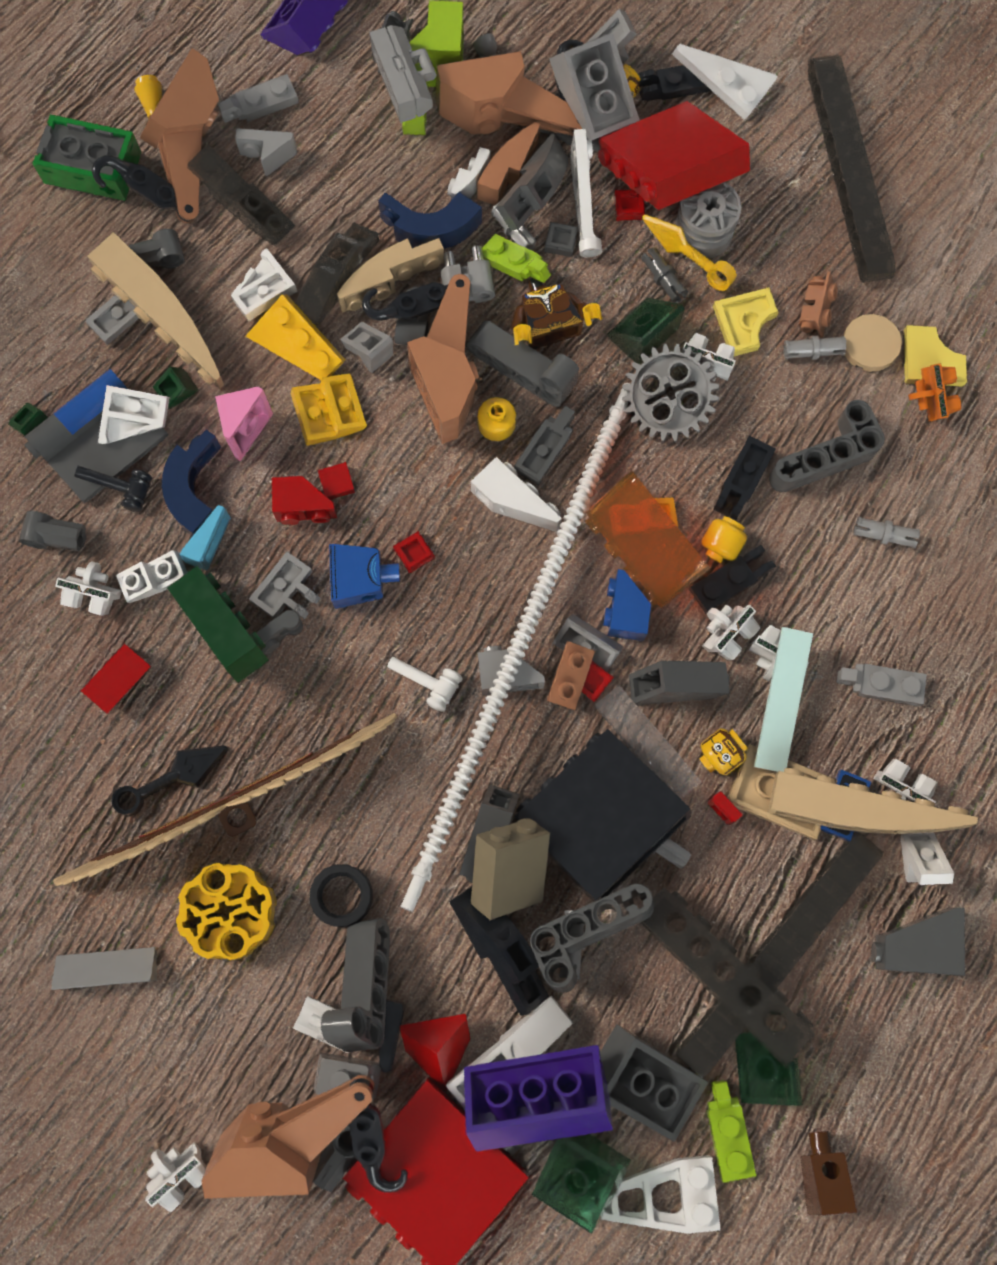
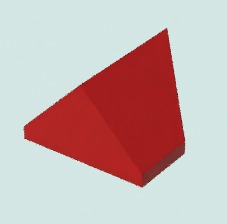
M466 1013L400 1025L405 1051L445 1093L448 1090L446 1085L454 1077L471 1040Z

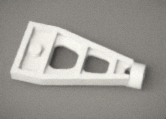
M577 129L573 133L570 163L580 238L579 253L582 257H595L603 251L601 239L597 238L593 233L589 173L593 147L592 140H587L586 129Z
M710 1155L676 1158L594 1190L579 1191V1207L582 1221L602 1219L685 1234L721 1230L713 1160ZM669 1180H675L679 1183L682 1205L680 1211L669 1213L654 1208L651 1193L656 1185ZM634 1188H641L643 1190V1211L626 1212L619 1209L618 1195L620 1192ZM596 1198H598L600 1201V1207L598 1210H596L595 1207Z

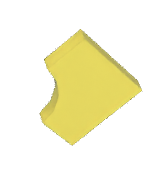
M770 288L714 301L713 304L725 343L735 348L734 356L757 351L760 347V329L766 322L776 318L778 315Z
M907 325L904 329L905 384H915V381L922 380V368L941 363L942 367H955L957 374L956 383L944 386L963 387L967 383L966 355L955 353L945 347L938 337L936 327Z

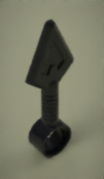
M222 745L177 751L171 771L156 778V780L138 789L132 786L118 788L112 796L113 808L124 816H133L141 811L144 799L168 787V785L170 786L178 782L197 788L227 753L228 748ZM127 792L134 793L136 796L135 806L129 810H123L119 803L121 796Z

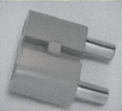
M477 245V250L476 246L472 247L474 261L467 262L468 266L461 267L460 264H455L453 252L448 251L449 256L447 252L444 253L445 268L441 270L443 285H448L454 275L464 274L470 280L469 301L475 300V303H481L495 297L491 265L489 261L483 259L481 246Z

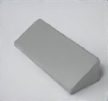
M156 947L56 956L52 990L157 981Z

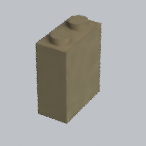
M529 818L521 819L516 823L503 827H494L490 831L476 835L471 904L489 920L543 902L550 833Z

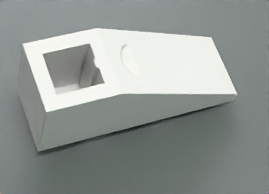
M496 457L471 480V492L492 512L555 532L560 528L562 518L557 507L550 502L546 504L539 497L537 489L531 483H524L519 479L517 471L508 462L502 463Z

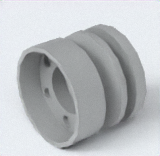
M726 182L709 188L680 202L675 225L682 227L686 240L692 247L700 251L706 258H714L724 253L731 243L742 209L740 197L735 189Z

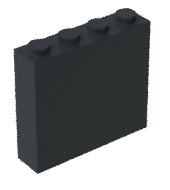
M609 729L602 734H595L587 742V748L579 756L575 754L566 761L563 766L564 770L558 776L549 777L541 785V791L533 799L527 798L517 808L518 813L515 815L517 822L521 819L530 818L550 833L548 855L593 902L612 894L691 817V808Z

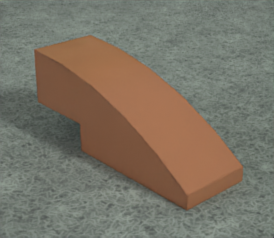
M534 122L521 130L494 155L477 182L478 200L496 205L501 201L508 184L515 185L521 178L520 170L533 156L539 143V123Z

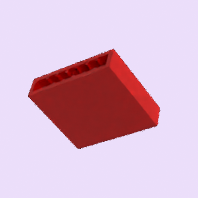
M688 101L599 137L600 150H598V158L601 165L614 173L617 178H620L631 190L637 192L657 210H661L750 171L749 143Z
M428 1077L383 1129L386 1150L380 1166V1174L387 1181H396L400 1178L401 1171L406 1169L408 1171V1180L404 1187L391 1193L375 1189L369 1183L366 1171L359 1160H356L343 1177L347 1182L345 1185L346 1190L359 1201L363 1198L372 1207L370 1213L379 1223L385 1225L388 1222L397 1231L395 1237L407 1250H411L413 1247L422 1256L420 1261L423 1265H457L527 1181L529 1175L528 1171L505 1151L503 1147L476 1151L466 1134L465 1111Z

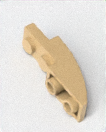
M406 239L381 251L365 262L351 275L337 293L342 313L362 308L364 295L373 288L377 289V294L372 296L370 302L387 299L391 294L396 293L395 281L407 280L416 273L424 270H434L440 264H443L444 248L440 239H435L414 248L411 247L409 240Z

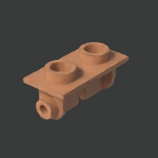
M831 271L827 272L826 280L821 276H814L809 281L805 303H814V305H803L798 323L800 330L804 333H810L812 329L818 330L820 338H823L825 327L830 326L832 317L830 306L832 301H836L838 285L833 282Z
M569 641L566 642L547 701L572 710L576 709L595 653L594 650Z

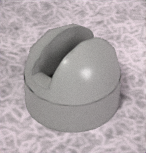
M484 34L473 43L476 53L480 58L495 56L497 43L493 34Z

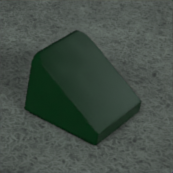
M171 366L152 386L158 395L170 397L168 409H172L198 391L197 386L184 369Z
M26 403L13 416L8 425L24 437L48 417L40 409L30 403Z

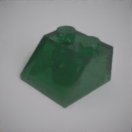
M591 1134L557 1139L532 1192V1196L592 1234L618 1191L631 1159Z

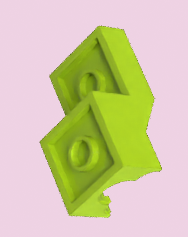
M429 1L428 24L409 42L412 51L422 48L427 50L435 72L437 65L463 61V2ZM419 63L414 64L417 71L422 70ZM436 78L426 82L427 87H436ZM427 112L423 116L417 117L416 115V118L403 122V134L426 135Z

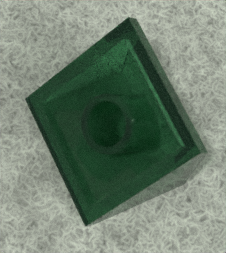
M647 297L611 329L607 336L635 363L641 364L643 362L641 358L642 353L647 357L652 354V347L657 349L679 329L685 309L682 304Z
M786 1030L734 1033L741 1103L803 1105L795 1033Z

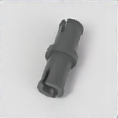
M656 247L648 249L647 251L652 258L644 253L641 260L654 275V282L658 286L663 287L674 304L682 301L676 290L683 298L688 295V290L675 275L676 270L672 265L666 263Z

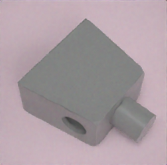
M320 1052L314 1082L315 1094L320 1095L358 1075H365L374 1082L375 1089L372 1099L377 1097L381 1074L380 1062Z

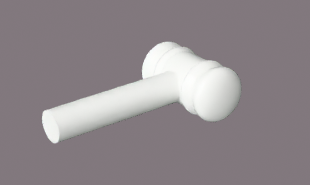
M395 657L390 659L387 666L393 671L432 690L430 692L431 697L427 698L426 702L431 708L440 712L446 710V705L450 704L453 694L459 688L458 684L463 680L458 672L449 668L443 670V675L438 680Z

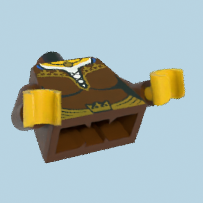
M531 278L527 282L530 292L522 295V304L516 307L511 324L514 334V345H519L520 340H527L528 346L537 349L580 336L582 334L583 319L586 326L592 325L591 319L593 318L603 319L600 305L597 303H585L570 291H566L561 284L547 287L546 283Z

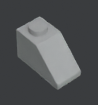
M501 646L486 647L483 649L484 652L478 653L482 695L492 694L489 689L495 687L493 680L499 678L496 674L497 671H502L500 664L505 663L503 656L509 654L507 649L502 650ZM520 658L522 664L516 666L519 672L513 674L515 681L509 683L512 688L511 690H506V693L544 688V676Z

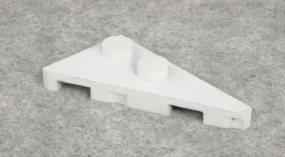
M679 44L672 53L676 59L744 120L751 114L778 78L775 74L683 44Z

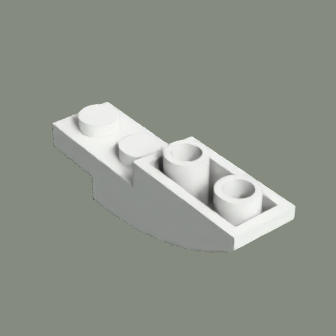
M551 995L500 1036L497 1043L468 1066L542 1054L570 1027L573 1021ZM463 1069L448 1081L446 1087L465 1109Z

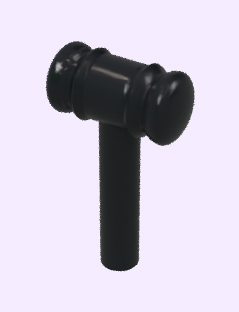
M79 465L74 475L76 478L125 493L121 505L132 512H140L142 510V504L145 503L144 499L150 487L149 482L152 480V476L143 470H133L131 472L132 477L129 478L128 482Z

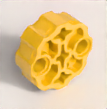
M215 863L204 867L201 873L192 881L185 883L178 897L180 901L179 914L176 918L178 931L193 947V952L207 959L238 960L251 955L253 950L263 941L269 939L275 927L274 915L277 900L273 888L266 884L260 877L259 872L241 864L225 865ZM221 871L225 876V882L221 888L215 889L211 884V879L216 872ZM247 884V887H246L245 890H244L243 897H240V898H237V899L234 900V898H232V897H233V896H236V895H239V894H242L243 889H244L245 885ZM256 893L265 896L266 900L261 902V908L252 905V901L256 899ZM200 902L204 906L214 903L215 907L205 910L204 908L195 905V903ZM225 904L232 907L242 906L229 913V918L213 917L225 910ZM250 913L259 919L257 922L250 917L240 920V916ZM194 916L201 917L202 919L197 928L190 927V922L194 921ZM220 923L221 927L211 930L212 926ZM235 934L241 935L244 940L243 948L238 953L233 952L229 945L230 939Z

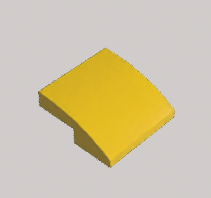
M350 373L322 377L321 383L292 387L290 394L306 446L341 438L367 427Z

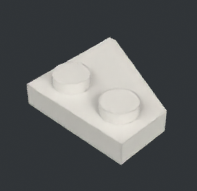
M267 248L260 254L262 260L257 267L249 269L244 281L231 294L234 303L248 321L270 309L282 294L291 296L297 292L294 282Z
M107 385L98 443L109 444L164 428L170 397Z

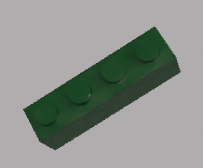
M196 566L168 586L167 589L223 667L239 683L269 661L262 652L266 645L255 631L251 634L247 632L246 629L251 627V625L240 611L236 614L232 612L236 605L225 591L222 594L217 592L221 585L210 572L205 576L201 569Z

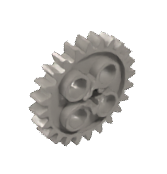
M664 344L662 353H658L656 348L652 347V357L649 358L642 353L643 363L641 365L635 362L632 363L636 370L635 374L626 373V377L631 381V384H624L622 388L629 391L630 394L622 397V401L631 403V405L625 409L626 414L635 413L631 423L636 424L641 421L642 424L639 431L643 433L649 428V437L651 439L657 433H661L662 442L666 441L668 434H672L674 442L678 441V433H683L689 439V429L692 428L699 433L698 423L700 421L709 424L705 414H715L716 409L710 403L719 402V397L711 394V392L718 390L719 384L710 383V381L715 379L717 374L716 372H706L711 366L710 361L700 364L702 353L691 357L692 348L690 346L684 353L680 352L679 344H676L674 351H669L667 344ZM679 366L686 368L688 373L683 380L677 381L671 377V372L674 368ZM649 378H655L660 383L658 389L651 393L646 392L643 389L644 382ZM692 381L696 382V385L691 388L677 391L675 393L676 398L673 400L665 396L650 405H646L647 400L665 395L667 387L671 386L673 390H677ZM687 394H694L698 397V404L694 408L688 409L682 405V399ZM662 405L667 406L670 409L668 418L657 420L654 417L655 409Z

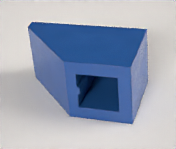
M618 569L615 579H609L607 596L612 597L611 608L605 609L603 626H608L607 636L644 641L648 634L651 603L625 570Z

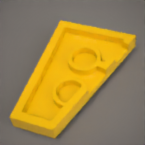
M282 294L245 336L322 380V377L332 376L346 361L287 294Z

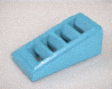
M218 505L184 546L179 556L185 563L195 567L198 566L206 571L209 569L231 519L224 506Z

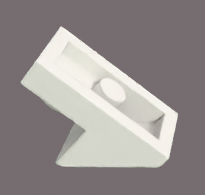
M934 832L901 834L903 864L907 882H918L919 885L953 883L954 872Z

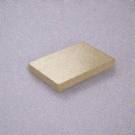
M751 744L747 745L748 750L745 751L747 759L739 766L728 799L736 808L814 841L817 840L821 831V825L768 813L775 775L778 772L754 767L758 747ZM788 760L787 768L803 771L804 777L816 779L817 776H826Z

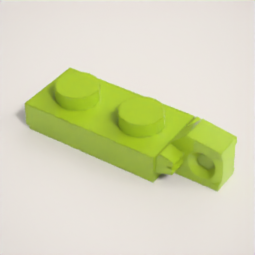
M494 234L482 248L483 259L489 261L491 267L522 282L530 276L545 283L551 276L547 267L548 264L543 261L538 253L497 234Z
M727 1081L711 1082L714 1101L707 1102L708 1110L706 1111L721 1181L725 1183L755 1177L756 1171L742 1106L739 1104L738 1097L730 1096Z

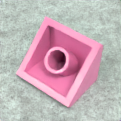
M260 387L215 396L224 437L235 458L239 461L246 455L273 415L264 390Z

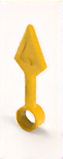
M646 214L642 216L643 221L667 253H682L687 258L689 257L690 260L707 272V281L714 289L725 291L736 280V271L730 263L718 261L715 264L709 258H706L705 255L687 242L682 227ZM716 271L723 273L727 281L722 280Z

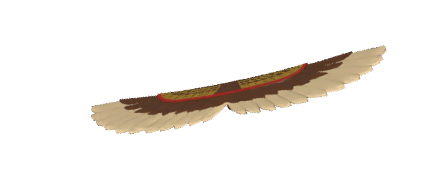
M393 713L363 729H358L315 753L311 752L219 799L139 836L137 840L93 858L90 862L55 878L54 884L55 886L67 885L87 876L92 877L126 859H132L146 850L149 851L163 842H168L181 833H186L197 825L204 824L216 815H218L228 836L234 837L253 828L257 822L248 804V801L252 800L251 798L268 793V790L283 786L285 782L301 777L304 773L320 767L322 763L359 747L360 743L374 737L375 734L385 730L387 726L394 723L397 715ZM235 808L242 809L247 816L246 822L238 827L232 826L227 819L228 813Z

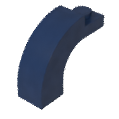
M386 192L378 200L380 217L388 226H394L395 240L401 242L408 239L412 248L438 238L444 249L453 247L470 237L482 224V207L461 192H458L443 209L426 214L410 210Z
M207 429L191 441L187 451L179 445L175 446L165 463L162 475V491L165 503L179 525L191 537L213 512L211 508L200 501L195 495V482L198 474L221 449L216 436Z

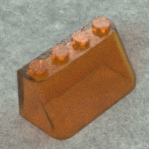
M632 470L585 512L589 517L585 520V523L595 535L601 532L608 542L604 544V547L614 559L618 556L621 557L627 565L623 570H625L634 583L639 580L646 590L642 593L651 603L652 607L657 604L661 608L665 607L711 571L700 554Z

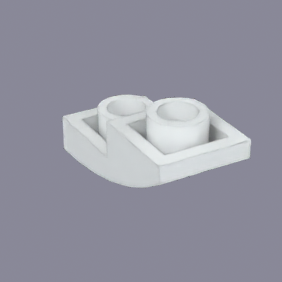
M480 147L476 158H471L468 170L460 168L456 179L451 178L447 192L451 196V200L458 192H461L469 199L477 192V182L491 161V150Z
M172 550L148 564L141 561L117 574L116 577L126 602L132 603L165 591L168 586L188 573L182 558L179 556L180 553Z

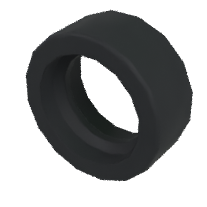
M335 864L323 869L315 877L310 888L309 902L314 914L322 922L333 927H348L353 923L361 921L368 914L373 903V889L369 879L361 870L348 864ZM338 876H346L353 879L358 884L361 892L357 908L346 915L331 913L325 907L322 900L326 884Z

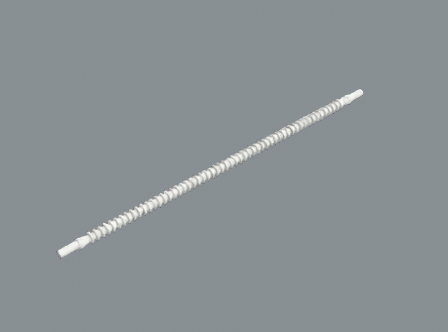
M623 388L615 405L610 407L609 420L603 423L604 428L600 430L601 435L597 437L598 442L594 444L595 449L591 451L592 456L588 458L589 463L585 465L586 470L582 472L583 478L579 479L580 485L576 487L577 492L573 494L574 500L569 502L571 507L566 509L567 515L563 517L565 522L560 524L561 529L557 531L558 537H555L553 540L556 545H551L550 549L552 552L547 554L549 560L544 561L546 568L540 570L542 575L537 577L539 583L534 585L536 591L530 593L533 599H528L529 607L524 608L526 614L520 617L523 622L518 623L517 627L519 630L514 631L516 638L510 640L512 646L507 648L509 654L503 656L505 663L500 664L502 671H497L496 673L499 678L493 680L495 687L489 689L492 694L486 697L488 704H483L482 708L485 711L479 713L481 720L475 722L477 729L471 731L474 737L468 739L470 746H465L464 749L467 753L461 755L463 762L457 764L459 771L453 773L456 778L450 781L452 788L446 790L448 797L442 799L445 804L443 807L440 806L438 808L441 814L440 816H435L437 823L431 825L433 832L427 834L429 842L423 843L426 849L419 853L422 856L417 866L413 867L411 872L413 878L401 904V908L414 911L425 882H430L433 863L439 861L438 857H436L437 853H442L443 850L440 846L441 844H446L444 836L450 834L448 827L454 825L452 818L458 816L455 811L461 808L459 801L465 799L463 792L469 790L466 785L472 782L470 775L476 773L474 766L480 764L477 759L483 756L481 749L487 747L485 740L491 738L488 732L494 731L492 723H497L498 720L495 716L501 714L499 707L505 705L502 699L508 697L506 690H511L512 688L509 683L515 681L513 674L519 672L516 666L522 664L520 658L525 657L523 650L529 648L527 642L532 640L530 634L535 633L533 626L539 624L537 618L542 617L540 610L545 609L543 603L548 602L549 598L547 595L552 593L550 587L555 586L553 579L559 577L557 572L562 570L560 564L565 562L564 557L568 555L566 549L571 548L570 542L575 539L573 534L578 532L577 526L581 524L579 519L584 517L583 512L587 510L586 504L590 503L589 497L594 494L592 490L597 487L596 482L600 480L598 475L603 473L602 468L605 467V461L609 458L608 454L612 451L611 446H614V439L618 437L617 432L621 430L619 424L626 418L625 409L628 405V402L622 401V397L630 394L629 391Z

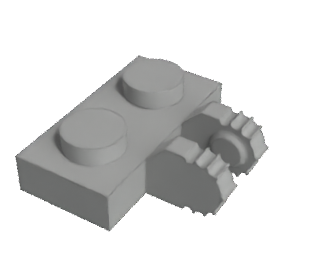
M287 551L249 600L273 619L278 617L285 606L305 619L309 614L307 610L292 600L296 592L299 591L308 601L315 604L321 598L304 585V582L313 572L312 569Z

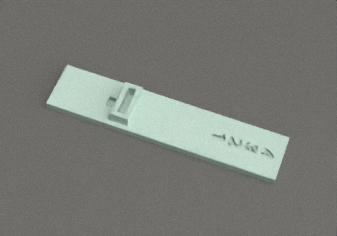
M786 627L781 629L754 767L776 772H784L785 768H787L813 633Z

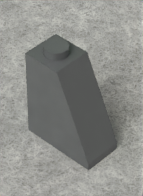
M662 660L629 674L632 705L709 700L730 693L726 662Z
M491 784L489 785L481 803L459 874L466 877L469 882H473L476 835L490 831L494 827H503L511 824L520 794Z
M946 908L877 935L876 942H873L871 946V958L873 962H876L875 969L965 976V908Z

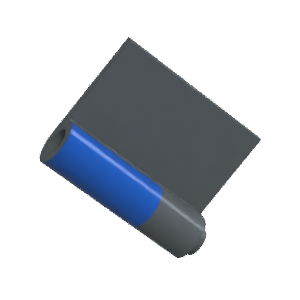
M111 369L24 436L28 440L24 446L36 459L42 456L84 504L105 487L74 477L78 465L117 478L169 436L161 428L109 444L98 443L107 385L127 389Z

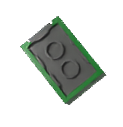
M50 114L47 121L48 126L46 125L36 152L37 155H35L32 163L43 183L126 201L130 188L120 174L110 166L103 167L100 171V176L106 183V187L102 188L93 178L92 167L93 163L104 155H112L123 161L138 164L142 152L132 131Z

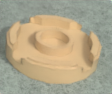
M876 314L862 315L848 325L843 335L846 339L845 357L849 363L862 367L864 371H881L889 367L900 354L902 346L901 334L895 324L886 317Z

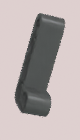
M483 321L466 343L467 349L475 357L554 407H560L577 384L579 367L571 358L563 354H557L552 361L522 341H519V345H514V336L490 321Z
M853 400L848 403L837 422L842 436L781 458L769 476L772 488L778 492H788L873 459L884 445L885 437L869 404L863 400ZM849 415H855L860 422L852 420ZM862 440L868 441L872 448L866 447ZM835 450L843 452L846 458L837 456ZM807 461L816 462L819 468H812Z
M641 884L630 885L535 929L531 934L530 944L548 985L556 992H569L575 987L578 978L569 954L648 919L654 912L655 906L649 889ZM638 896L643 901L644 907L639 909L634 904L633 900L635 897ZM622 902L628 913V915L626 916L623 915L622 909L619 905ZM611 909L617 912L613 922L602 923L600 921V915L603 911ZM576 923L586 925V931L580 937L570 936V929ZM548 936L554 937V947L550 951H541L539 946L542 939ZM560 967L567 968L569 971L567 979L564 982L555 983L552 979L554 971Z
M383 918L359 921L348 926L341 1009L327 1010L322 1015L321 1031L324 1039L345 1052L377 1049L382 1046L384 1041L390 930L386 920Z

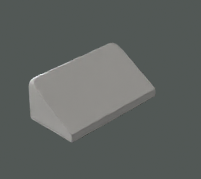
M574 614L567 618L552 643L563 651L567 641L594 650L595 653L592 660L607 672L623 649L622 645Z

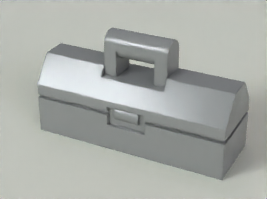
M390 25L387 26V29L384 27L369 32L373 56L400 123L414 119L416 115L417 117L423 116L433 107V100L426 82L435 79L437 76L427 50L422 48L412 51L402 27ZM419 63L422 70L417 71L414 64Z

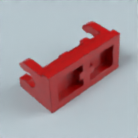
M124 644L81 689V692L105 713L109 714L142 676L151 669V666L129 646Z

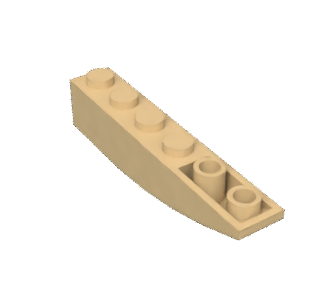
M113 232L87 256L93 265L90 269L92 273L102 283L107 280L114 286L112 292L123 303L129 301L135 307L133 312L145 324L150 321L157 328L154 332L164 343L168 344L171 341L178 348L176 353L186 364L189 365L193 362L199 368L197 371L198 375L208 385L214 383L221 389L224 386L222 378L206 343L189 314L157 273Z
M785 768L784 772L778 771L775 775L768 813L825 827L864 833H932L969 828L976 825L978 817L968 815L969 811L963 808L949 806L948 810L935 807V802L925 799H915L914 802L902 800L901 794L891 791H882L880 795L868 792L869 787L865 785L850 783L849 787L836 784V779L817 776L816 779L804 777L803 771L792 768Z

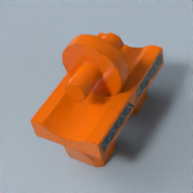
M941 363L922 368V380L915 381L917 392L908 394L909 401L918 399L919 411L927 409L928 421L947 418L949 414L961 410L960 397L958 395L946 397L944 386L956 383V368L942 367Z

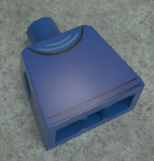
M329 544L331 602L335 609L383 598V583L400 582L399 563L382 564L379 549Z

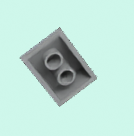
M613 33L549 58L558 87L581 128L586 129L588 140L597 139L639 121Z

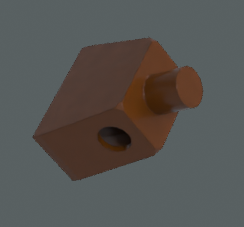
M829 1131L808 1133L812 1155L801 1156L807 1215L826 1216L857 1213L845 1153H832ZM823 1164L827 1168L826 1176L822 1172Z

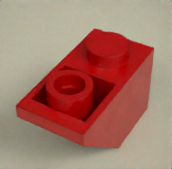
M303 476L272 477V513L277 522L285 525H295L299 521L311 520L314 523H326L330 519H337L334 503Z

